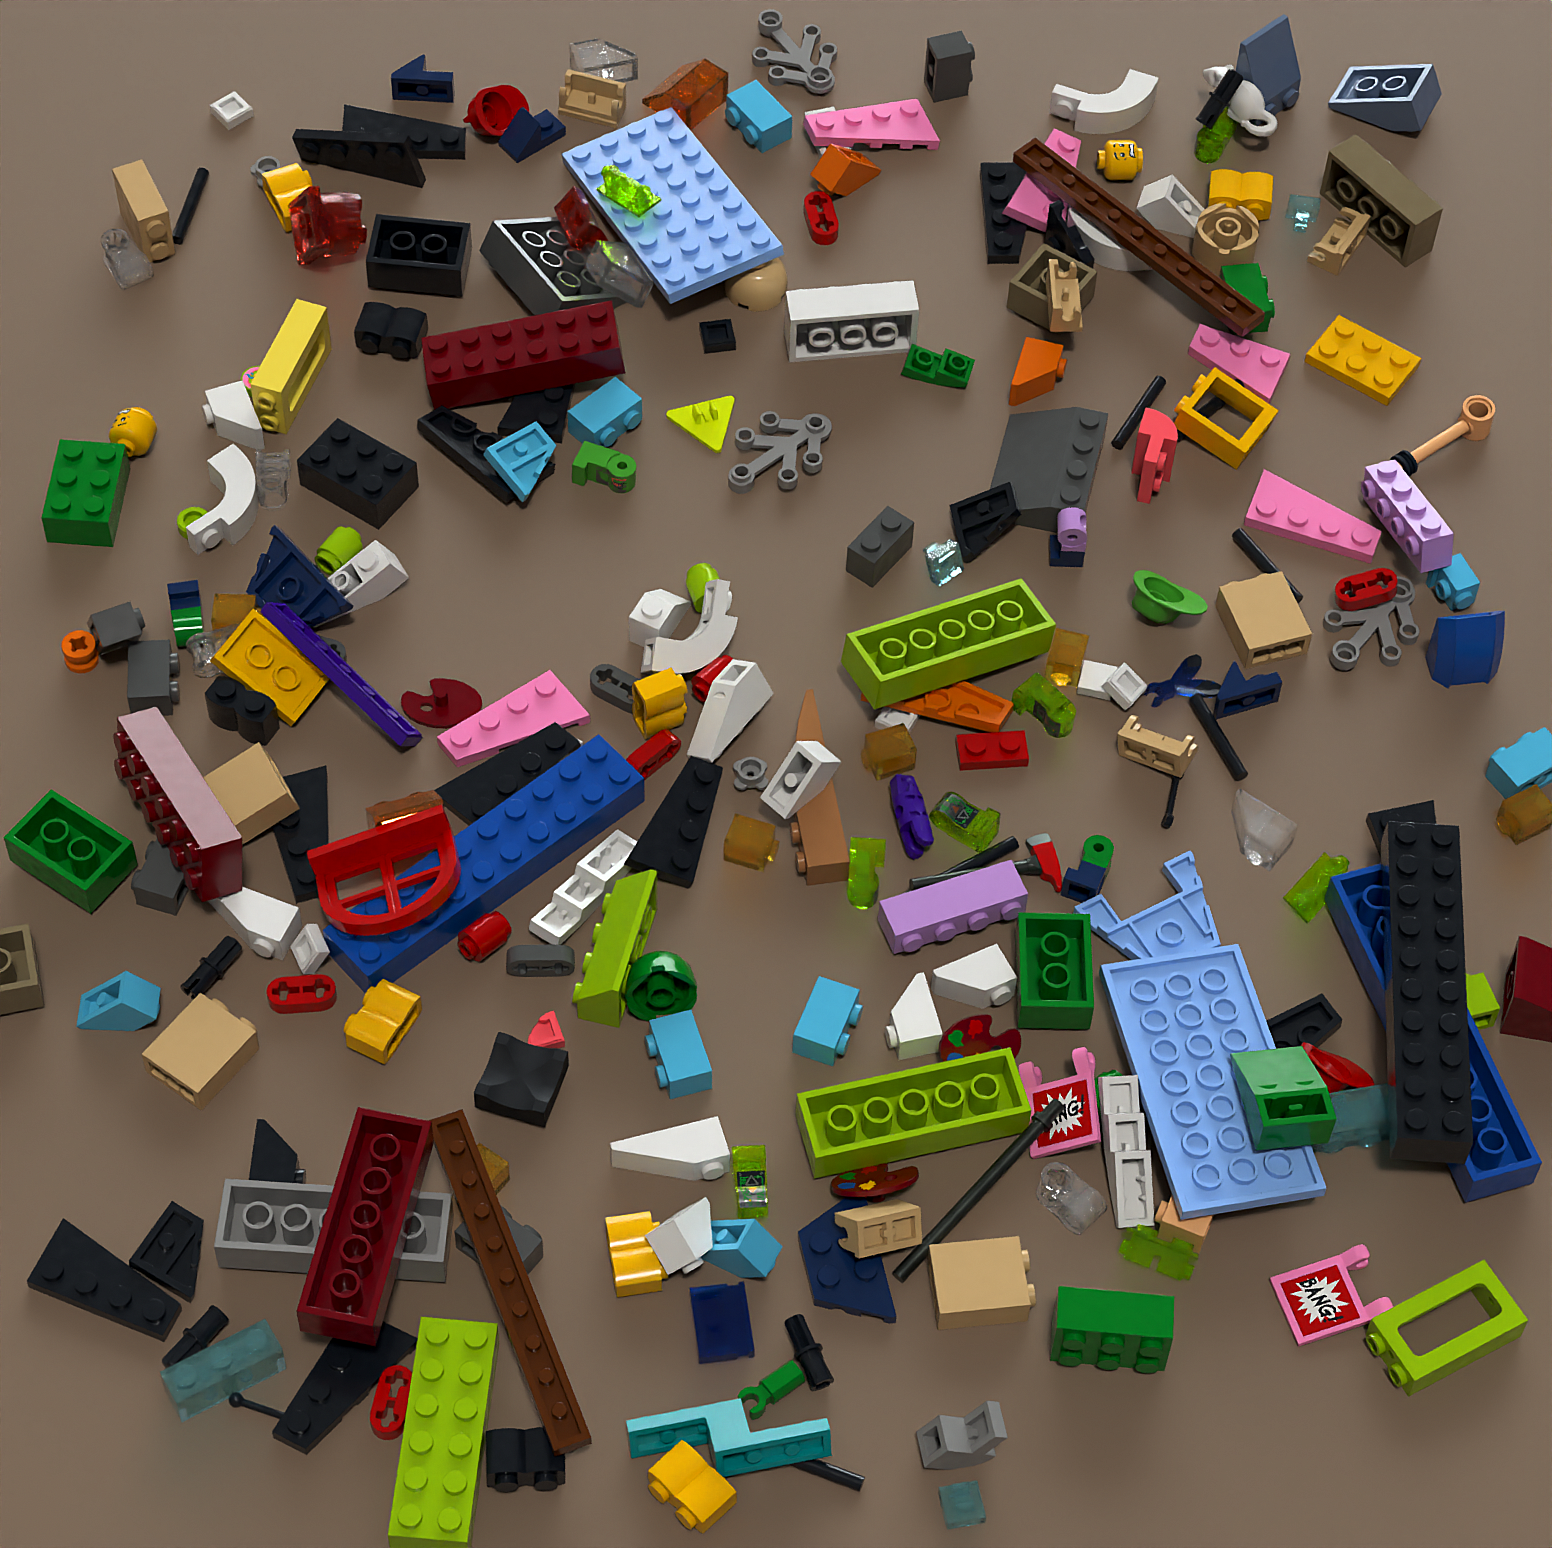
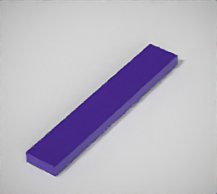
M266 602L260 612L399 746H416L422 739V734L285 603Z

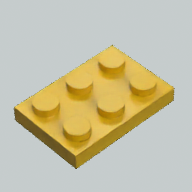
M1338 315L1306 353L1305 362L1388 406L1418 369L1421 358Z
M254 609L250 611L210 660L211 663L230 678L243 684L247 690L258 691L269 696L276 704L278 717L289 726L296 722L330 679L280 630Z

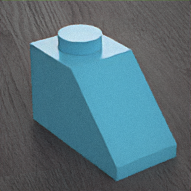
M125 971L81 995L76 1027L89 1030L135 1031L156 1020L160 1010L159 997L161 988Z
M755 1219L711 1221L713 1248L702 1255L701 1258L741 1278L766 1277L775 1266V1260L783 1246Z

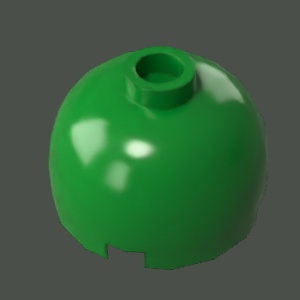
M654 951L644 954L635 960L631 966L626 984L625 998L630 1012L639 1019L649 1021L656 1019V1015H668L691 1010L697 1002V982L690 965L679 955L668 951Z

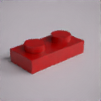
M1025 730L956 735V749L960 771L1028 766L1029 754Z

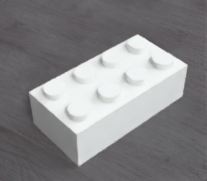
M894 281L889 283L786 291L784 336L789 363L908 353L911 345H916L919 306L914 281Z

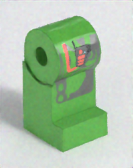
M584 440L572 464V483L585 486L587 480L606 485L616 493H627L635 487L636 462L632 457L619 451Z

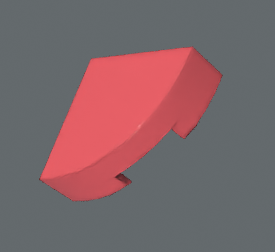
M554 1010L538 1019L537 1024L529 1034L528 1044L544 1048L565 1047V1040Z

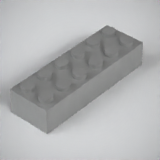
M225 1179L214 1243L218 1267L308 1273L334 1186ZM420 1191L395 1279L446 1282L454 1217L451 1193Z

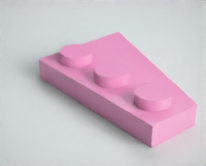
M1202 324L1199 325L1188 351V355L1212 370L1216 367L1233 380H1241L1246 389L1259 396L1268 404H1270L1290 358L1289 353Z

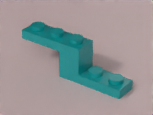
M741 1398L626 1421L631 1458L670 1451L681 1440L688 1443L691 1447L708 1443L714 1469L723 1477L832 1456L831 1431L827 1418L750 1433Z

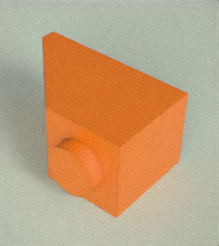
M830 143L810 175L819 182L817 187L826 194L833 196L836 193L848 196L878 176L881 169L862 153Z
M1026 337L1011 383L1009 405L1017 406L1054 390L1057 377L1063 378L1066 370L1067 359L1062 358L1064 345Z

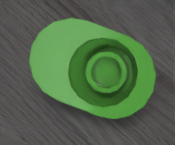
M1139 570L1134 573L1133 580L1137 590L1132 600V607L1149 620L1156 623L1173 622L1181 613L1200 615L1207 611L1208 605L1206 601L1196 593L1148 570Z

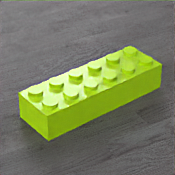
M1021 578L846 634L841 663L875 710L1047 653L1050 650L1056 623Z
M1009 1047L797 1093L795 1115L815 1179L1020 1134L1029 1126L1032 1110L1011 1048Z
M421 1317L388 1529L390 1548H471L486 1444V1431L488 1429L499 1350L498 1323Z

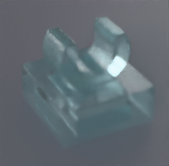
M1290 194L1285 218L1295 219L1293 231L1306 233L1308 221L1316 222L1321 198Z
M949 539L941 545L932 542L923 549V552L927 554L925 557L930 580L934 584L941 586L964 570L959 543Z
M966 1481L939 1487L938 1496L947 1530L985 1523L986 1514L977 1481Z

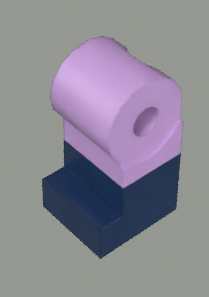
M1066 508L1057 515L1058 535H1050L1049 566L1083 567L1087 542L1086 513L1079 508Z

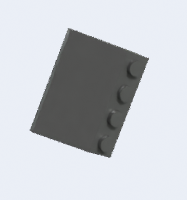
M564 216L494 220L479 250L487 259L489 265L499 273L507 286L523 301V304L534 315L612 300L613 308L615 309L631 301L634 296Z
M1080 407L1010 414L990 489L1007 482H1011L1015 487L1022 515L1012 524L1058 533L1057 515L1061 510L1074 507L1086 513L1105 439L1108 413Z

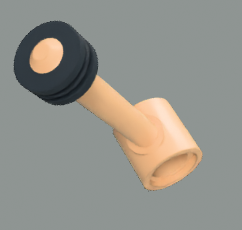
M1481 395L1468 397L1463 403L1458 423L1411 453L1402 450L1392 456L1390 460L1395 459L1406 474L1411 476L1417 472V464L1461 435L1472 441L1485 439L1491 430L1495 414L1494 403L1489 398Z

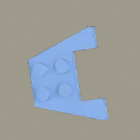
M1191 851L1183 853L1163 864L1162 871L1178 894L1123 921L1118 918L1102 894L1075 906L1073 914H1090L1091 930L1131 960L1220 947L1221 944L1210 907L1206 904L1202 881L1200 876L1197 875L1194 865L1195 859Z

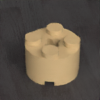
M1226 203L1209 206L1201 212L1196 225L1192 247L1194 259L1218 277L1221 266L1253 263L1259 237L1257 218L1252 212L1242 206L1237 205L1236 209L1226 207Z

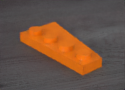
M962 680L885 707L987 732H1000L1013 712L1014 703ZM861 693L860 701L869 703L864 694Z

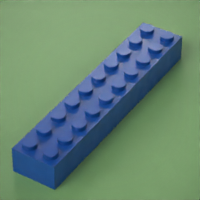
M598 734L454 836L461 865V875L453 893L437 910L408 927L380 935L362 936L348 934L330 924L323 929V937L330 951L328 955L365 994L371 986L376 987L382 979L391 983L395 982L457 937L460 931L483 914L492 912L645 801L644 777ZM438 849L396 877V880L440 866ZM437 877L399 890L402 908L425 894L434 884ZM386 895L360 903L352 908L350 912L360 915L389 913Z
M1381 864L1331 876L1324 900L1386 1031ZM1468 1007L1473 1145L1465 1164L1447 1163L1465 1202L1532 1184L1542 1164Z

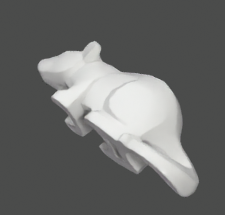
M1227 65L1225 67L1203 70L1204 79L1211 87L1216 88L1229 69L1234 70V67ZM1243 80L1229 101L1230 107H1228L1227 115L1241 123L1242 127H1245L1246 130L1256 136L1266 137L1272 135L1277 129L1278 122L1276 117L1265 110L1264 97L1261 91L1251 82ZM1249 120H1262L1265 121L1267 125L1255 126L1251 124Z

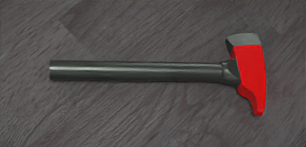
M1043 833L1026 839L1025 844L1031 857L1013 862L1018 874L1040 875L1042 880L1048 881L1053 885L1056 892H1061L1062 875L1060 864L1050 836L1047 833ZM989 866L913 878L909 880L910 890L920 889Z

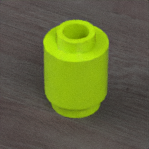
M337 527L317 549V555L314 558L316 565L324 573L332 575L361 552L363 545L360 534L351 527Z
M707 563L692 566L686 574L688 591L696 611L702 613L706 582L720 579L717 571Z

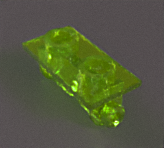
M606 165L603 167L601 175L603 176L604 183L596 188V190L637 217H640L662 201L660 197L651 192L648 185H642L633 178H628L616 165Z
M1324 852L1283 897L1306 923H1309L1326 904L1324 898L1330 877L1348 872V859L1342 855L1330 858Z
M1137 1224L1136 1230L1127 1226L1126 1231L1132 1235L1131 1241L1123 1239L1119 1253L1125 1255L1124 1259L1150 1268L1154 1255L1161 1257L1157 1271L1180 1281L1182 1278L1190 1280L1195 1266L1188 1264L1190 1258L1199 1259V1254L1192 1252L1194 1245L1174 1237L1171 1243L1158 1239V1231L1141 1224Z

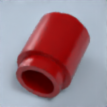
M728 655L717 657L692 678V691L701 702L706 701L713 680L731 662L732 657Z
M497 911L491 914L485 913L458 933V948L465 958L480 962L507 942V937L512 933L511 926L501 913Z

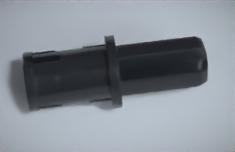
M1229 69L1213 93L1209 92V95H1211L1209 100L1195 119L1212 130L1225 107H1230L1229 101L1244 77L1235 70Z
M226 936L207 958L202 957L199 960L200 966L181 984L182 991L187 996L192 993L191 999L194 1000L199 993L203 994L216 979H222L224 976L223 971L242 951L240 943L235 938Z
M211 1305L191 1329L185 1328L183 1330L184 1336L162 1358V1364L166 1369L175 1375L180 1374L200 1351L205 1352L208 1349V1342L224 1325H227L229 1321L227 1316L219 1308Z
M802 1314L786 1319L785 1327L797 1351L794 1354V1359L800 1362L811 1390L817 1391L829 1386L830 1383L834 1382V1378L821 1353L823 1350L822 1344L815 1343Z

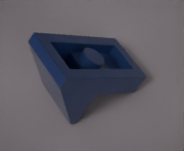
M425 54L420 55L391 74L393 100L454 103L453 72L427 71Z
M521 107L499 139L498 146L516 163H519L566 135V126L547 109L533 117L524 107Z
M1233 661L1217 694L1213 712L1215 719L1278 702L1282 687V680L1278 672L1267 675L1258 674L1249 680H1245L1236 661Z

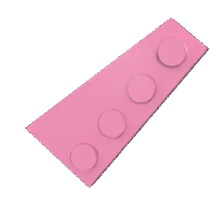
M918 99L805 115L803 122L814 146H829L831 143L840 147H853L854 143H864L869 145V148H882V144H899L900 149H912L913 145H926L929 150H938L940 143Z
M1054 128L1044 144L1076 168L1081 140ZM1026 172L1002 214L1046 233L1049 205L1060 200L1065 206L1062 210V217L1065 221L1068 203Z
M1265 469L1261 475L1244 522L1245 526L1370 564L1382 532Z
M549 670L437 736V744L456 767H460L499 754V749L515 745L554 722L562 728L576 723L578 726L590 723V715L553 672Z

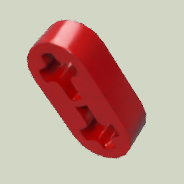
M821 191L809 193L804 199V217L810 237L819 245L833 244L838 238L839 223L832 199L828 194ZM815 205H819L822 212H818ZM824 224L826 231H823L820 225Z
M1377 568L1339 580L1335 586V603L1343 610L1355 611L1387 602L1396 596L1398 587L1397 576L1390 569ZM1382 581L1388 587L1382 589L1380 585H1377V582ZM1350 590L1352 594H1355V597L1350 598L1348 594H1345V591Z
M663 729L632 752L626 761L646 780L677 754L681 747V740L669 729Z
M327 975L287 976L271 981L267 987V998L270 1008L279 1014L321 1012L333 1007L337 999L335 982ZM324 988L323 997H316L317 989ZM281 991H288L286 1000H280Z
M401 1365L390 1366L382 1372L379 1378L370 1411V1425L373 1433L382 1440L398 1438L404 1431L412 1372L407 1367ZM396 1379H403L404 1386H400L397 1396L392 1397L391 1384H394ZM393 1408L394 1421L390 1422L388 1427H383L381 1419H385L388 1409Z

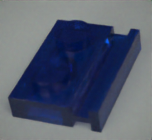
M744 1281L738 1282V1285L728 1286L726 1283L689 1288L699 1364L735 1360L740 1356L754 1357L755 1349Z

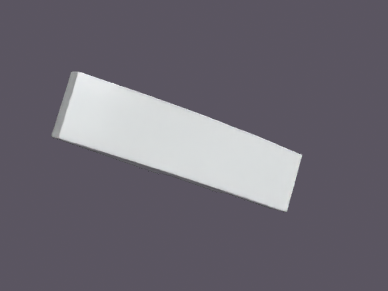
M618 829L577 863L575 874L554 891L552 902L530 920L529 931L552 945H561L603 903L606 893L613 891L616 880L624 878L632 867L624 865V862L637 841Z
M1138 1075L1098 1077L1104 1152L1116 1227L1154 1226L1151 1150H1146L1144 1113L1140 1112Z

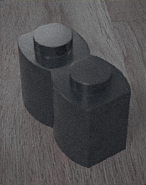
M366 302L354 330L356 346L368 353L388 352L401 359L417 358L422 347L421 338L425 337L428 331L427 314L408 307L394 308L380 302Z
M218 676L204 693L210 720L222 729L238 731L240 736L250 743L257 744L259 742L262 746H266L280 729L275 702L261 692L247 690L243 684L233 678Z
M543 1427L526 1430L516 1428L486 1431L487 1487L495 1488L499 1492H512L524 1485L534 1486L535 1489L541 1491L553 1490L558 1485L565 1484V1453L554 1457Z

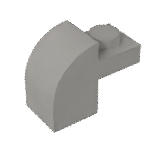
M995 1401L984 1402L964 1418L938 1415L916 1431L924 1468L944 1470L984 1463L996 1456L994 1447L1008 1438L999 1402Z

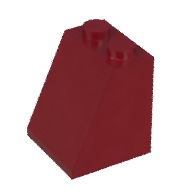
M1519 936L1505 972L1500 1034L1552 1042V948L1528 937Z

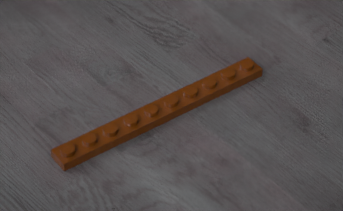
M1036 137L1013 153V162L1239 336H1245L1264 321L1265 312Z
M463 1109L428 1120L432 1121L434 1146L554 1457L592 1444L588 1427Z

